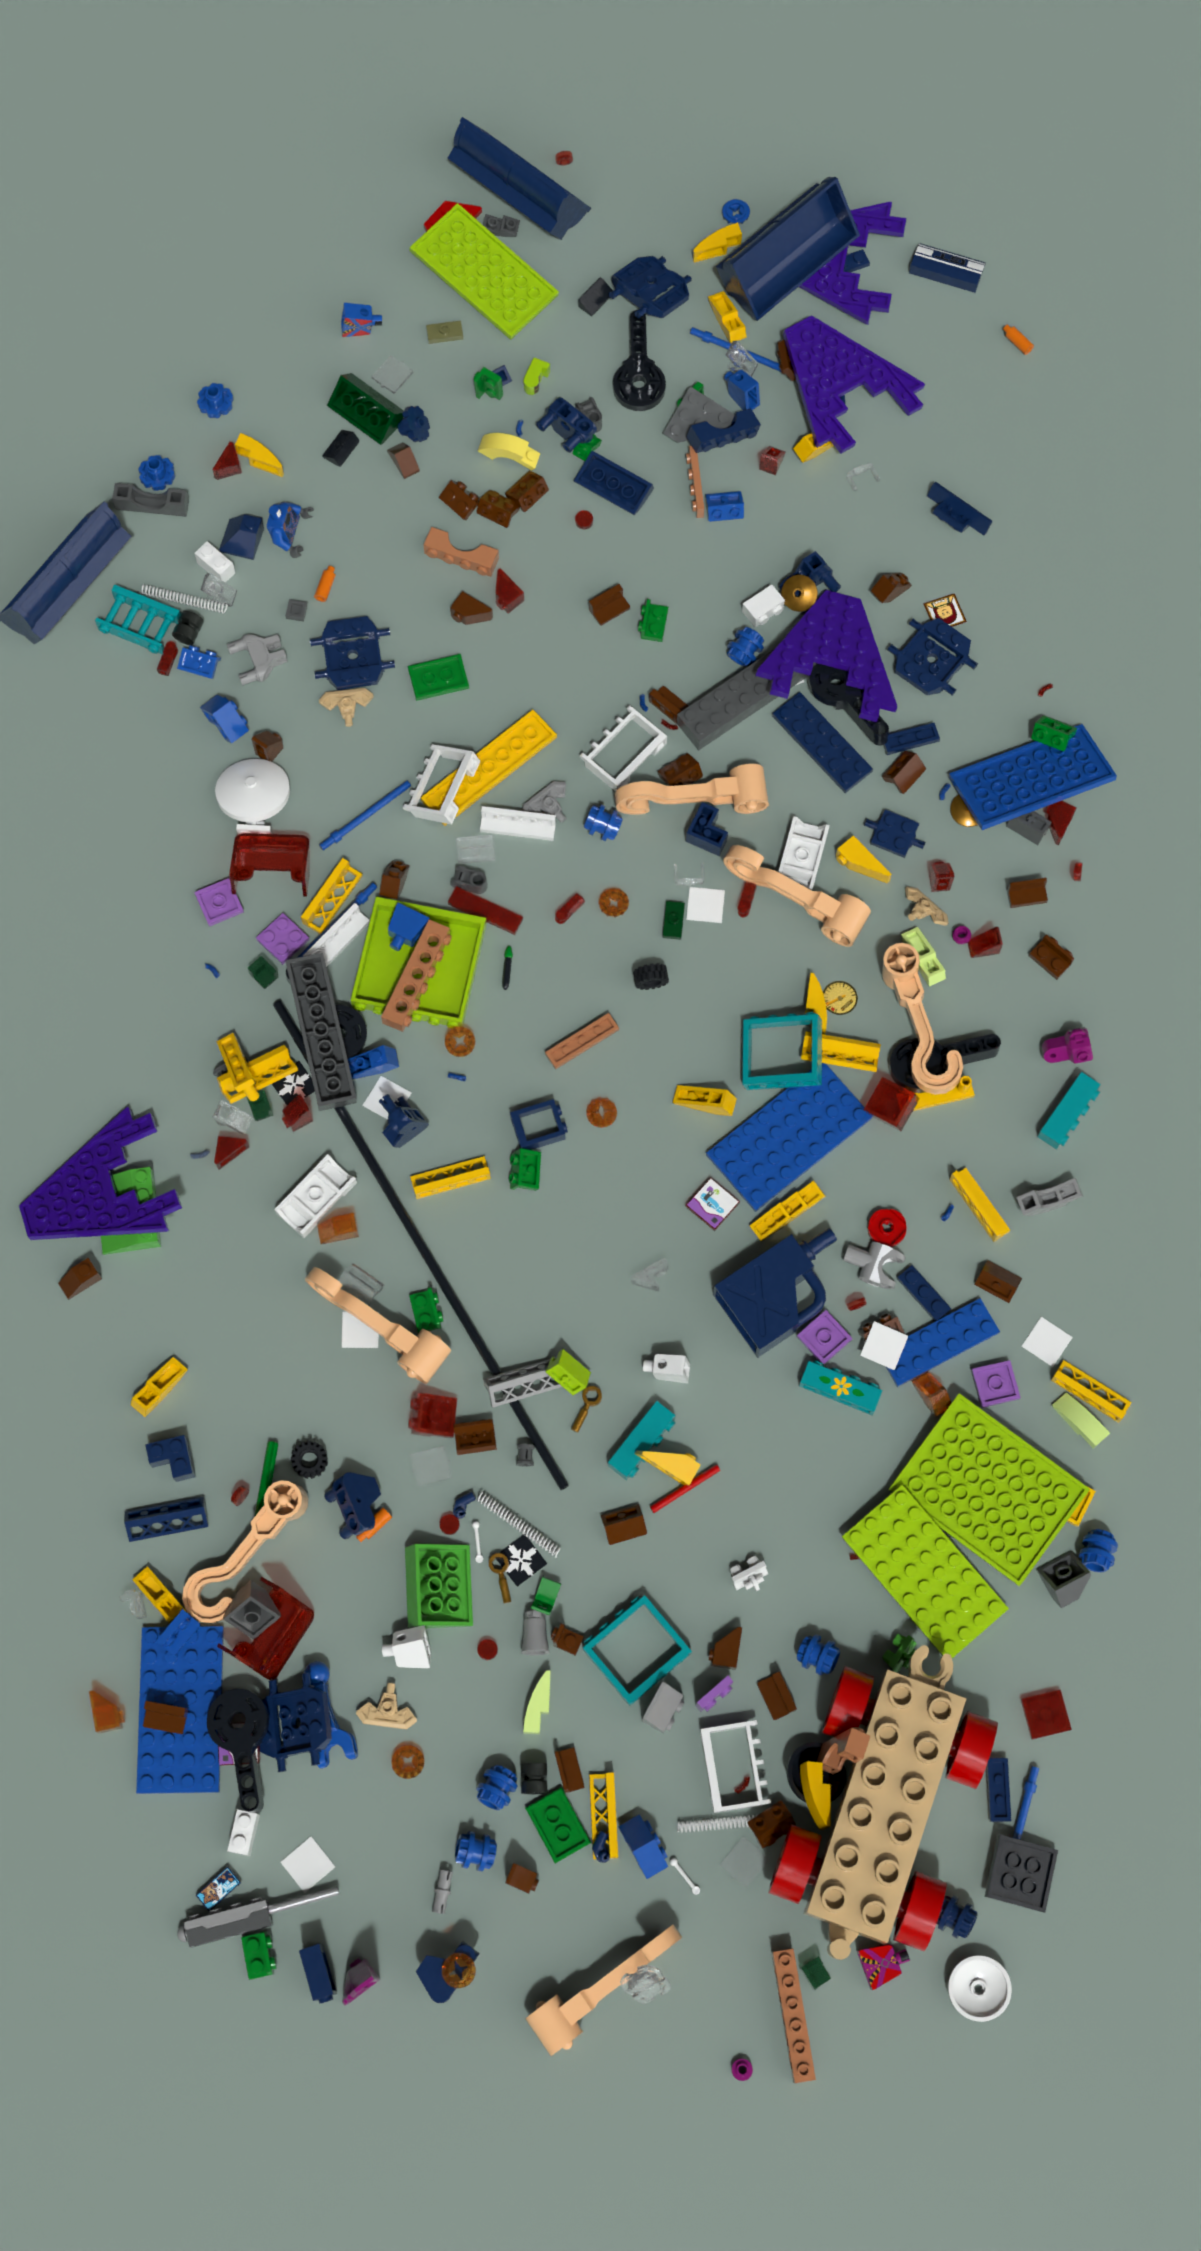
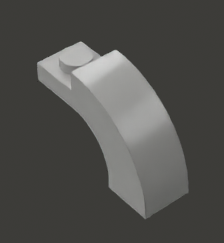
M1073 1178L1052 1188L1040 1191L1033 1190L1016 1198L1023 1215L1033 1216L1064 1207L1067 1203L1084 1196L1077 1179Z

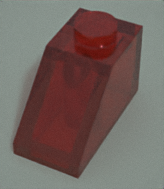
M500 568L497 570L496 604L501 610L504 609L509 614L524 602V592Z
M1063 801L1049 805L1046 814H1048L1047 820L1052 822L1049 829L1056 845L1060 844L1077 807Z
M935 862L931 864L929 869L931 892L950 891L955 877L950 863Z
M301 1094L296 1096L282 1110L284 1117L281 1119L286 1128L290 1127L293 1132L313 1122L310 1110Z

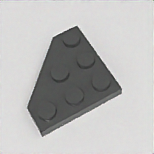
M690 386L662 434L676 443L688 441L686 436L691 425L707 421L716 428L725 429L729 427L735 414Z

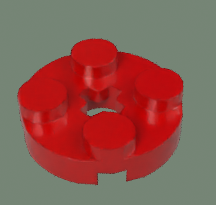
M880 1209L871 1216L867 1231L873 1242L893 1247L901 1243L906 1235V1220L897 1210ZM890 1224L892 1231H883L884 1227L882 1225Z

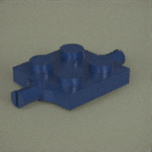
M888 810L884 811L882 818L877 823L867 819L864 825L874 829L871 845L903 858L906 857L912 845L923 850L926 843L916 839V831L919 827L918 822Z

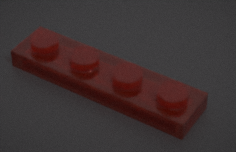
M457 886L448 901V905L470 915L485 917L487 923L513 935H516L523 921L522 916Z

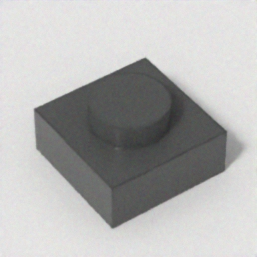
M289 599L285 615L286 619L304 622L308 606L307 602Z

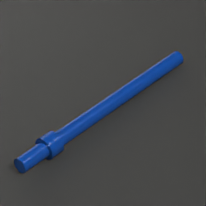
M694 327L690 331V334L701 338L706 343L711 342L781 372L779 363L715 337L711 332H703Z
M405 781L338 831L335 830L328 839L319 844L320 848L324 851L333 843L337 844L344 835L410 788V783Z
M371 883L363 892L360 891L355 896L356 899L297 958L303 957L354 903L358 906L363 905L368 900V897L377 889V886Z
M1031 1766L1028 1781L1024 1784L1023 1790L1025 1793L1013 1835L1015 1839L1021 1840L1032 1795L1036 1792V1780L1039 1772L1037 1767Z

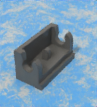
M1033 811L1009 820L1006 827L1034 844L1039 845L1052 822Z

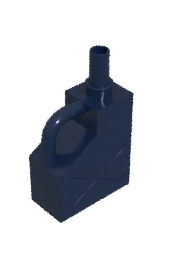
M827 1228L807 1242L802 1240L800 1244L791 1234L714 1286L713 1296L757 1358L796 1333L799 1326L816 1316L823 1309L826 1302V1291L822 1282L814 1273V1265L811 1261L816 1260L815 1255L837 1241L835 1234L830 1228ZM806 1280L814 1292V1301L810 1306L798 1313L796 1285Z

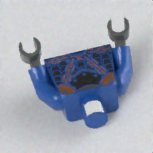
M281 502L279 505L274 504L269 508L267 529L275 545L285 551H290L292 558H297L301 556L298 552L304 550L300 545L292 547L300 518L299 513L303 519L312 518L313 516L308 515V512H312L314 509L312 507L302 509L299 505Z

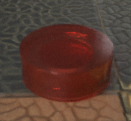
M561 151L555 156L556 163L561 166L569 165L573 161V155L570 151Z
M588 511L578 512L575 517L576 526L583 530L589 529L593 525L592 514Z
M1075 863L1074 881L1081 882L1083 863Z
M865 1297L846 1305L849 1311H854L866 1306L867 1302Z
M244 1486L238 1487L231 1497V1502L239 1506L248 1496L249 1490Z
M448 1514L440 1520V1529L444 1534L454 1535L458 1532L460 1523L456 1516Z
M485 1639L479 1643L477 1651L483 1660L488 1661L496 1657L498 1648L494 1641Z

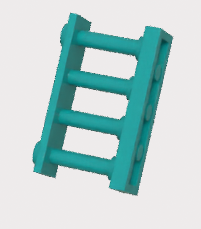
M114 584L111 591L115 602L105 620L95 619L98 630L104 634L110 633L145 647L154 654L160 653L163 655L165 651L161 641L170 624H179L180 610ZM121 604L131 605V609L121 627L112 624ZM137 611H146L148 614L138 633L129 631L128 628ZM158 616L164 619L154 640L144 637L154 617Z

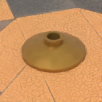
M795 575L784 583L781 595L785 600L784 604L789 609L802 612L814 605L817 600L818 591L816 584L811 578L805 575ZM797 590L801 591L800 597H797L795 595V592Z
M957 795L950 806L952 818L955 822L965 827L977 826L976 820L966 807L961 796Z

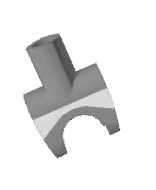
M872 1242L868 1252L849 1245L843 1261L862 1268L858 1277L861 1281L880 1288L894 1289L896 1283L884 1274L882 1266L888 1262L904 1263L906 1257L887 1245Z

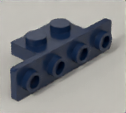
M933 483L927 495L939 504L934 509L933 514L960 533L971 526L982 535L987 534L992 524L991 519L939 483Z

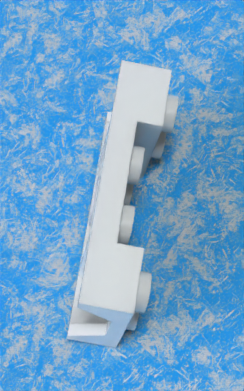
M794 816L778 872L813 891L830 825L814 826L803 823L798 817Z
M327 1154L274 1210L281 1219L305 1238L317 1226V1222L357 1184L356 1178L346 1173Z

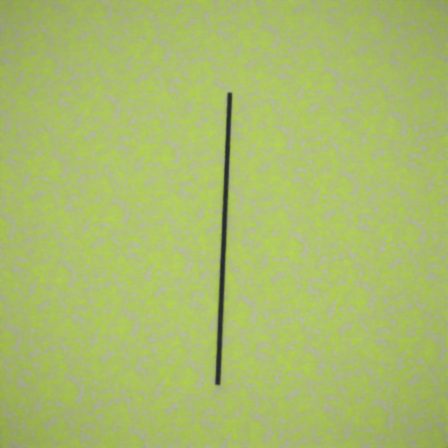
M282 1001L275 1002L273 1004L275 1010L308 1064L300 1031ZM345 1107L334 1108L492 1376L502 1374ZM519 1400L510 1402L511 1408L531 1442L535 1445L537 1452L559 1489L564 1490L569 1484Z

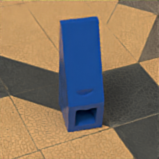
M385 1045L348 1059L352 1080L382 1074L399 1067L396 1049Z

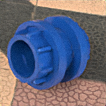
M744 627L742 631L737 630L735 633L737 641H730L727 645L729 649L727 652L728 657L743 667L756 661V657L753 655L755 651L762 652L764 649L762 645L764 642L763 637L755 630Z
M601 804L600 807L593 805L585 820L584 828L589 830L588 834L592 836L595 831L603 834L601 837L603 841H606L607 838L614 840L622 824V817L617 815L618 811L613 810L612 814L605 812V805Z
M1093 1529L1088 1532L1082 1541L1086 1548L1080 1550L1079 1558L1088 1570L1100 1573L1106 1572L1114 1565L1115 1557L1112 1554L1117 1552L1118 1543L1114 1535L1108 1531Z
M815 1634L812 1637L809 1635L803 1639L799 1647L797 1660L802 1663V1667L805 1669H809L811 1665L815 1666L816 1674H829L833 1672L838 1662L840 1649L835 1647V1642L831 1640L825 1645L821 1643V1636Z
M494 1765L491 1769L485 1770L483 1776L487 1781L486 1783L478 1784L476 1788L478 1791L477 1798L483 1805L494 1810H500L504 1806L509 1805L511 1799L507 1794L508 1792L516 1791L518 1787L516 1784L517 1777L509 1769L500 1765Z
M468 1831L467 1834L462 1833L457 1840L455 1861L460 1863L462 1868L468 1869L470 1863L476 1864V1870L483 1872L484 1868L490 1869L494 1864L497 1843L495 1840L490 1839V1835L483 1834L481 1839L475 1838V1832Z

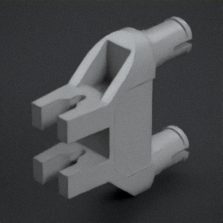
M246 634L240 640L227 643L230 655L243 650L248 651L255 667L252 671L238 675L242 686L257 680L258 682L265 681L274 667L287 662L284 649L269 654L270 651L282 647L278 634L267 638Z

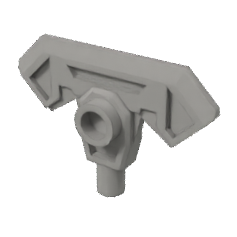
M553 781L523 805V811L540 813V810L547 814L556 815V818L563 823L567 818L561 813L562 808L556 798H565L566 783Z

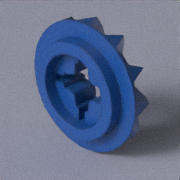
M733 199L723 206V217L728 223L743 224L745 220H748L750 208L744 201ZM739 210V214L733 216V212Z

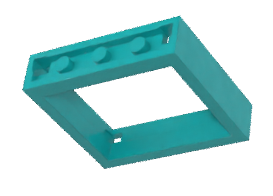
M807 1012L805 1015L787 1014L783 1017L769 1015L768 1018L753 1016L749 1019H743V1086L747 1090L822 1085V1019L818 1014ZM812 1024V1073L751 1077L752 1029Z
M645 1595L642 1598L637 1596L630 1603L631 1607L628 1610L622 1609L614 1616L616 1618L615 1621L611 1624L609 1622L605 1623L599 1629L600 1633L596 1637L592 1635L583 1642L585 1644L583 1651L629 1706L692 1654L691 1649ZM644 1605L680 1647L681 1651L629 1694L592 1648Z

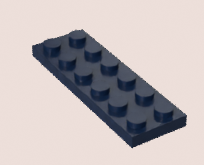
M801 692L772 714V717L844 793H847L873 772V768Z

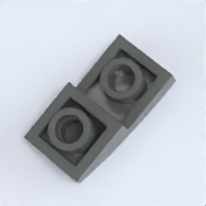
M485 214L483 226L492 234L502 237L517 236L520 220L505 215L501 219Z

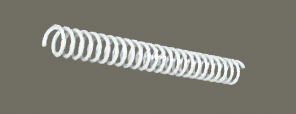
M143 584L140 592L143 595L156 596L164 600L170 599V601H177V603H184V605H194L202 609L208 608V610H215V612L218 611L223 614L228 606L226 604L223 612L224 603L221 605L219 602L216 610L217 601L214 604L212 600L209 609L210 599L208 600L207 607V599H205L204 606L202 607L203 598H201L199 606L200 597H198L197 604L195 605L196 596L193 600V596L190 597L189 594L185 603L186 594L183 596L181 593L178 601L179 592L176 594L175 591L171 600L172 590L170 593L167 590L166 597L164 598L165 589L162 592V588H160L159 595L157 596L158 587L155 591V587L153 586L152 588L151 585L148 590V585L145 587Z
M483 1491L480 1493L477 1499L478 1502L481 1501L484 1507L487 1506V1509L490 1508V1511L497 1513V1516L500 1515L503 1521L506 1520L510 1525L513 1524V1528L519 1529V1532L526 1534V1537L529 1536L532 1542L535 1541L536 1544L542 1546V1549L545 1548V1551H548V1553L552 1552V1556L555 1555V1558H557L561 1547L555 1551L557 1545H555L551 1550L554 1542L550 1546L551 1540L546 1543L548 1538L542 1542L544 1535L539 1539L541 1533L535 1538L538 1533L536 1531L533 1534L535 1528L529 1533L531 1526L526 1530L528 1526L526 1524L522 1529L525 1521L519 1526L522 1519L517 1522L519 1517H516L513 1521L515 1514L510 1518L512 1512L506 1517L509 1512L507 1510L503 1514L506 1507L500 1512L502 1505L497 1509L499 1505L497 1503L493 1508L496 1500L490 1505L493 1498L487 1503L490 1496L484 1500L487 1495L485 1493L480 1499Z
M744 1815L743 1818L740 1816L739 1819L737 1816L735 1819L732 1816L731 1820L728 1817L727 1821L724 1817L723 1822L721 1818H719V1821L717 1818H715V1821L713 1818L706 1821L703 1819L702 1822L699 1819L698 1822L695 1820L694 1823L691 1820L690 1824L687 1820L686 1825L684 1821H682V1825L678 1821L677 1832H679V1826L681 1833H683V1828L686 1833L688 1829L691 1833L692 1828L695 1832L696 1827L699 1832L700 1826L701 1830L704 1831V1825L707 1831L708 1824L710 1830H712V1824L714 1830H716V1823L718 1830H720V1822L723 1830L724 1824L726 1829H728L729 1825L732 1829L733 1824L736 1829L737 1823L738 1827H741V1822L744 1828L745 1821L746 1826L749 1827L747 1822L755 1816L752 1815L750 1817L748 1815L746 1817Z

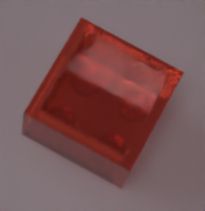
M882 1077L864 1111L873 1118L901 1132L920 1098L912 1091Z

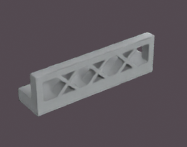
M550 1359L483 1379L484 1386L489 1393L492 1408L562 1387L557 1382H550L551 1377L545 1372ZM540 1379L543 1381L538 1388L530 1387L535 1380ZM515 1386H524L521 1393L514 1394L512 1392ZM501 1390L506 1392L502 1399L495 1400L494 1392Z

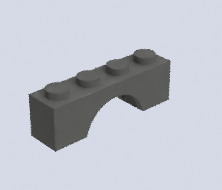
M115 483L112 497L116 510L186 517L189 505L186 490L170 488L161 494H150L137 489L131 484Z

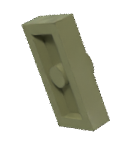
M461 321L426 325L429 344L464 340Z

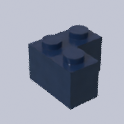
M702 802L686 833V842L717 856H720L728 839L727 831L714 826L718 819L719 809Z
M185 1435L145 1444L148 1461L152 1468L170 1464L172 1477L176 1482L196 1477L188 1439Z

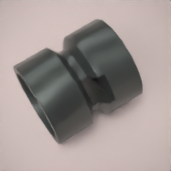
M185 610L182 611L178 619L179 624H176L172 636L183 644L193 645L198 635L197 632L200 631L204 621L199 615Z
M521 1764V1776L524 1778L521 1782V1794H547V1781L544 1780L547 1776V1764Z

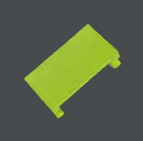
M564 1349L559 1351L557 1358L552 1356L545 1370L550 1377L572 1395L587 1387L591 1374L589 1370Z

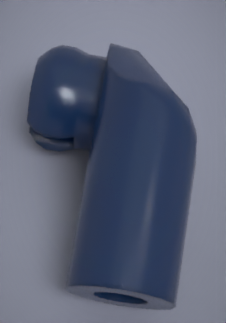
M472 1491L455 1500L453 1514L456 1518H464L467 1504L476 1500Z
M599 1831L592 1850L599 1862L606 1863L609 1861L610 1855L604 1844L609 1835Z

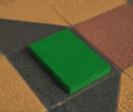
M461 654L408 666L416 701L469 689Z
M562 1788L525 1808L555 1864L591 1844Z

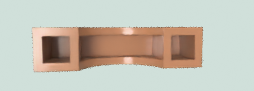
M431 527L424 543V554L430 558H438L448 564L459 565L465 570L476 571L482 576L487 575L491 577L499 560V550L483 544L472 551L457 550L451 545L448 532Z
M858 1727L842 1732L822 1744L817 1762L823 1763L824 1771L833 1775L841 1771L846 1759L857 1763L864 1758L870 1735Z

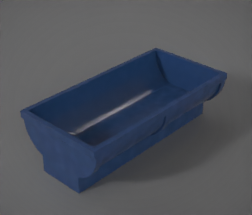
M464 117L460 119V124L454 136V148L447 158L550 234L562 240L568 229L575 226L591 210V207L488 132Z
M827 177L821 184L816 183L716 266L728 295L736 298L743 309L754 320L758 321L860 236L838 178Z
M105 501L84 516L1 611L0 622L2 621L15 632L24 635L33 644L41 641L131 538V535L121 527L119 519Z

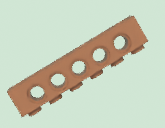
M428 920L381 1016L382 1024L401 1032L404 1031L405 1027L410 1026L412 1021L411 1015L414 1010L417 1011L420 1005V996L426 993L428 988L427 982L429 978H433L436 972L435 966L437 961L441 962L444 955L443 949L451 941L452 936L450 935L449 927ZM431 942L438 943L436 946L429 945ZM423 958L430 959V961L426 963L422 962L421 960ZM415 974L422 975L419 979H415L413 976ZM408 990L414 991L412 995L405 994ZM401 1006L407 1008L405 1011L402 1012L397 1010Z
M794 1949L771 1952L793 2083L816 2080Z

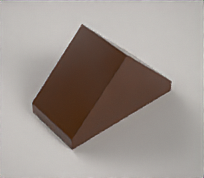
M402 442L387 450L404 479L420 472L410 446Z

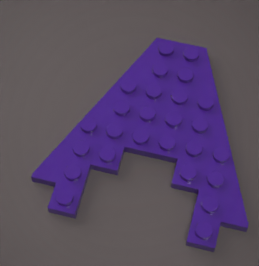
M892 202L850 210L860 236L849 245L866 248L869 233L904 237L907 218L890 216ZM848 245L799 287L864 324L869 325L871 311L889 313L892 294L858 289L860 274L844 272Z
M811 315L784 330V340L817 448L831 441L840 454L855 446L856 441L837 418L847 413L848 407L840 397L861 385H864L873 398L887 390L908 416L922 409L923 403L915 395V393L924 388L925 384L814 316Z
M825 590L757 669L755 675L772 680L770 695L788 699L793 671L810 676L814 662L848 671L846 685L863 690L859 718L877 722L880 709L896 712L897 703L861 599Z
M126 1107L19 1205L26 1233L30 1240L169 1231L165 1216L182 1209L177 1191L173 1189L140 1204L135 1190L120 1196L117 1195L110 1172L111 1169L127 1163L123 1150L124 1146L158 1132L151 1113L134 1120L130 1108Z

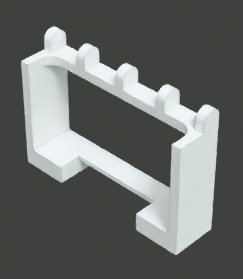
M631 706L626 708L630 714L624 720L620 717L615 719L619 725L612 732L607 729L603 731L606 738L599 745L595 742L591 743L594 750L588 756L584 753L580 755V758L585 762V767L615 792L630 782V775L651 754L655 756L667 744V735ZM633 720L655 739L614 779L592 759Z
M432 744L430 747L433 750L430 759L425 758L424 764L427 765L423 775H417L416 778L420 782L416 790H410L409 795L413 797L409 805L404 804L403 809L411 812L416 818L452 824L459 810L453 802L465 774L474 777L480 760L473 751ZM439 756L462 761L440 811L417 807Z
M757 1720L700 1729L711 1790L713 1813L771 1804V1799L762 1800L760 1786L768 1785L767 1780L759 1781L757 1765L764 1764V1759H755L753 1744H759L761 1741L760 1739L752 1740L750 1726L758 1725ZM746 1728L758 1801L722 1807L710 1733Z

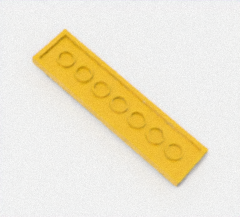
M531 710L475 754L480 760L475 775L471 777L465 774L453 800L459 808L456 817L557 738V734L534 710ZM458 769L421 797V801L428 809L440 811Z

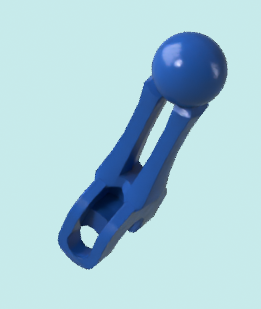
M313 1661L306 1666L304 1673H310L311 1685L327 1693L332 1739L326 1749L318 1752L320 1765L317 1766L323 1769L330 1763L329 1751L331 1747L335 1745L341 1746L345 1756L351 1760L358 1757V1749L355 1737L350 1732L340 1728L333 1713L327 1684L330 1677L329 1668L323 1662Z

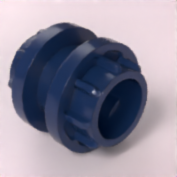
M946 1895L937 1921L938 1929L944 1931L947 1926L953 1930L952 1936L956 1939L959 1936L966 1938L969 1936L977 1920L978 1913L972 1909V1904L967 1903L963 1907L957 1904L959 1897L953 1895L951 1898Z

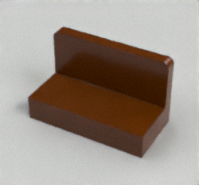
M620 584L589 601V611L600 626L630 609V605L623 597V588Z
M662 686L658 691L653 689L649 693V702L676 724L677 714L689 707L665 686Z
M904 751L882 775V778L885 782L894 783L900 793L905 794L924 773L926 767L917 753Z
M1047 878L1010 883L1007 889L1010 908L1047 903L1048 898L1045 888Z
M987 1260L974 1285L1010 1303L1022 1278Z
M639 1504L600 1515L609 1545L647 1534Z
M780 1671L757 1683L773 1720L782 1718L797 1710Z
M145 1701L144 1709L146 1713L143 1727L177 1734L184 1733L188 1709Z
M574 1747L559 1752L554 1751L565 1794L584 1789Z

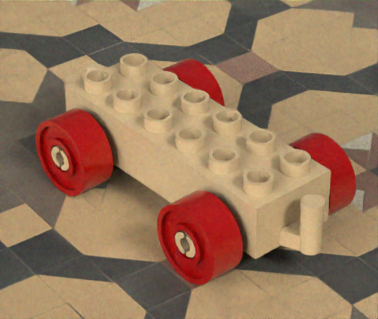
M926 1645L918 1648L911 1656L908 1676L887 1669L882 1675L875 1699L869 1698L874 1676L844 1666L826 1715L822 1733L835 1737L850 1728H859L860 1724L865 1725L864 1731L870 1735L864 1758L857 1763L853 1762L822 1859L816 1857L821 1835L791 1824L771 1879L768 1893L799 1904L806 1885L812 1886L803 1914L828 1923L829 1944L827 1952L834 1959L842 1960L847 1958L851 1953L850 1944L858 1935L882 1944L888 1943L896 1918L898 1919L893 1940L923 1952L926 1950L940 1915L947 1882L915 1871L907 1891L905 1888L939 1782L949 1756L945 1778L976 1789L982 1779L994 1745L998 1728L997 1721L967 1711L959 1730H957L967 1698L944 1690L946 1682L949 1681L953 1673V1661L950 1654L946 1653L941 1657L939 1662L940 1671L937 1675L928 1676L923 1672L922 1662L929 1653V1648Z

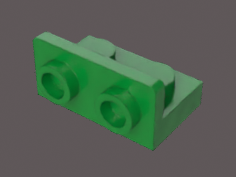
M485 367L475 374L473 380L476 398L480 399L485 392L489 397H495L498 400L503 397L502 378Z
M647 599V603L642 606L641 612L644 619L639 622L638 632H641V639L657 642L663 641L669 607L651 604V599Z
M1044 715L1035 722L1031 738L1058 750L1065 751L1068 741L1076 734L1077 728Z
M522 1148L516 1150L510 1157V1164L512 1165L509 1175L510 1189L523 1188L537 1191L540 1182L541 1152Z
M431 1287L427 1288L428 1291L409 1295L418 1333L421 1329L427 1331L440 1329V1322H444L441 1310L437 1311L435 1305L439 1303L437 1292H432Z
M260 1932L241 1937L249 1980L273 1975L277 1965L275 1956L271 1957L270 1948H273L271 1935L267 1936V1932Z

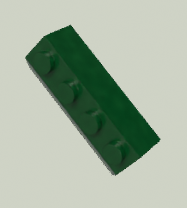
M352 373L340 375L327 404L330 409L380 445L396 431L398 423L403 419V410Z

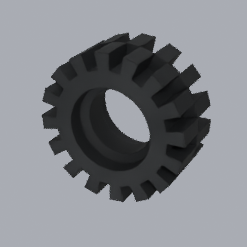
M652 963L648 966L646 964L644 967L640 966L633 971L635 987L637 989H655L669 983L667 967L664 964L656 963L654 965Z
M301 1442V1445H297L295 1451H292V1467L299 1476H303L306 1479L311 1477L313 1479L315 1476L319 1477L320 1473L326 1470L328 1457L324 1448L317 1442ZM309 1452L317 1456V1462L312 1467H306L302 1464V1457Z

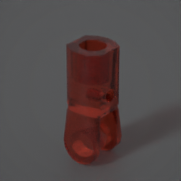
M169 641L165 644L163 655L156 669L161 675L169 676L178 654V649L174 642Z
M745 882L738 904V915L742 918L749 915L757 889L756 884Z
M576 893L557 911L555 921L558 924L565 923L571 915L585 904V900Z

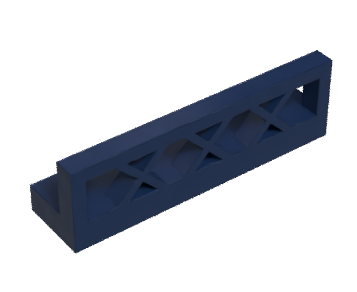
M204 1496L125 1511L124 1523L129 1542L208 1527ZM200 1514L203 1519L202 1522L197 1523L190 1520L192 1516ZM174 1519L183 1521L181 1526L176 1527L170 1523ZM153 1523L164 1525L161 1530L150 1528ZM139 1526L144 1529L140 1534L132 1535V1527Z

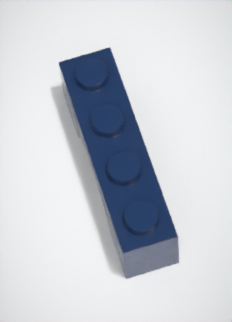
M750 408L736 412L729 428H716L705 421L691 425L686 437L696 453L707 452L716 447L721 448L726 444L738 443L743 439L754 438L761 424Z

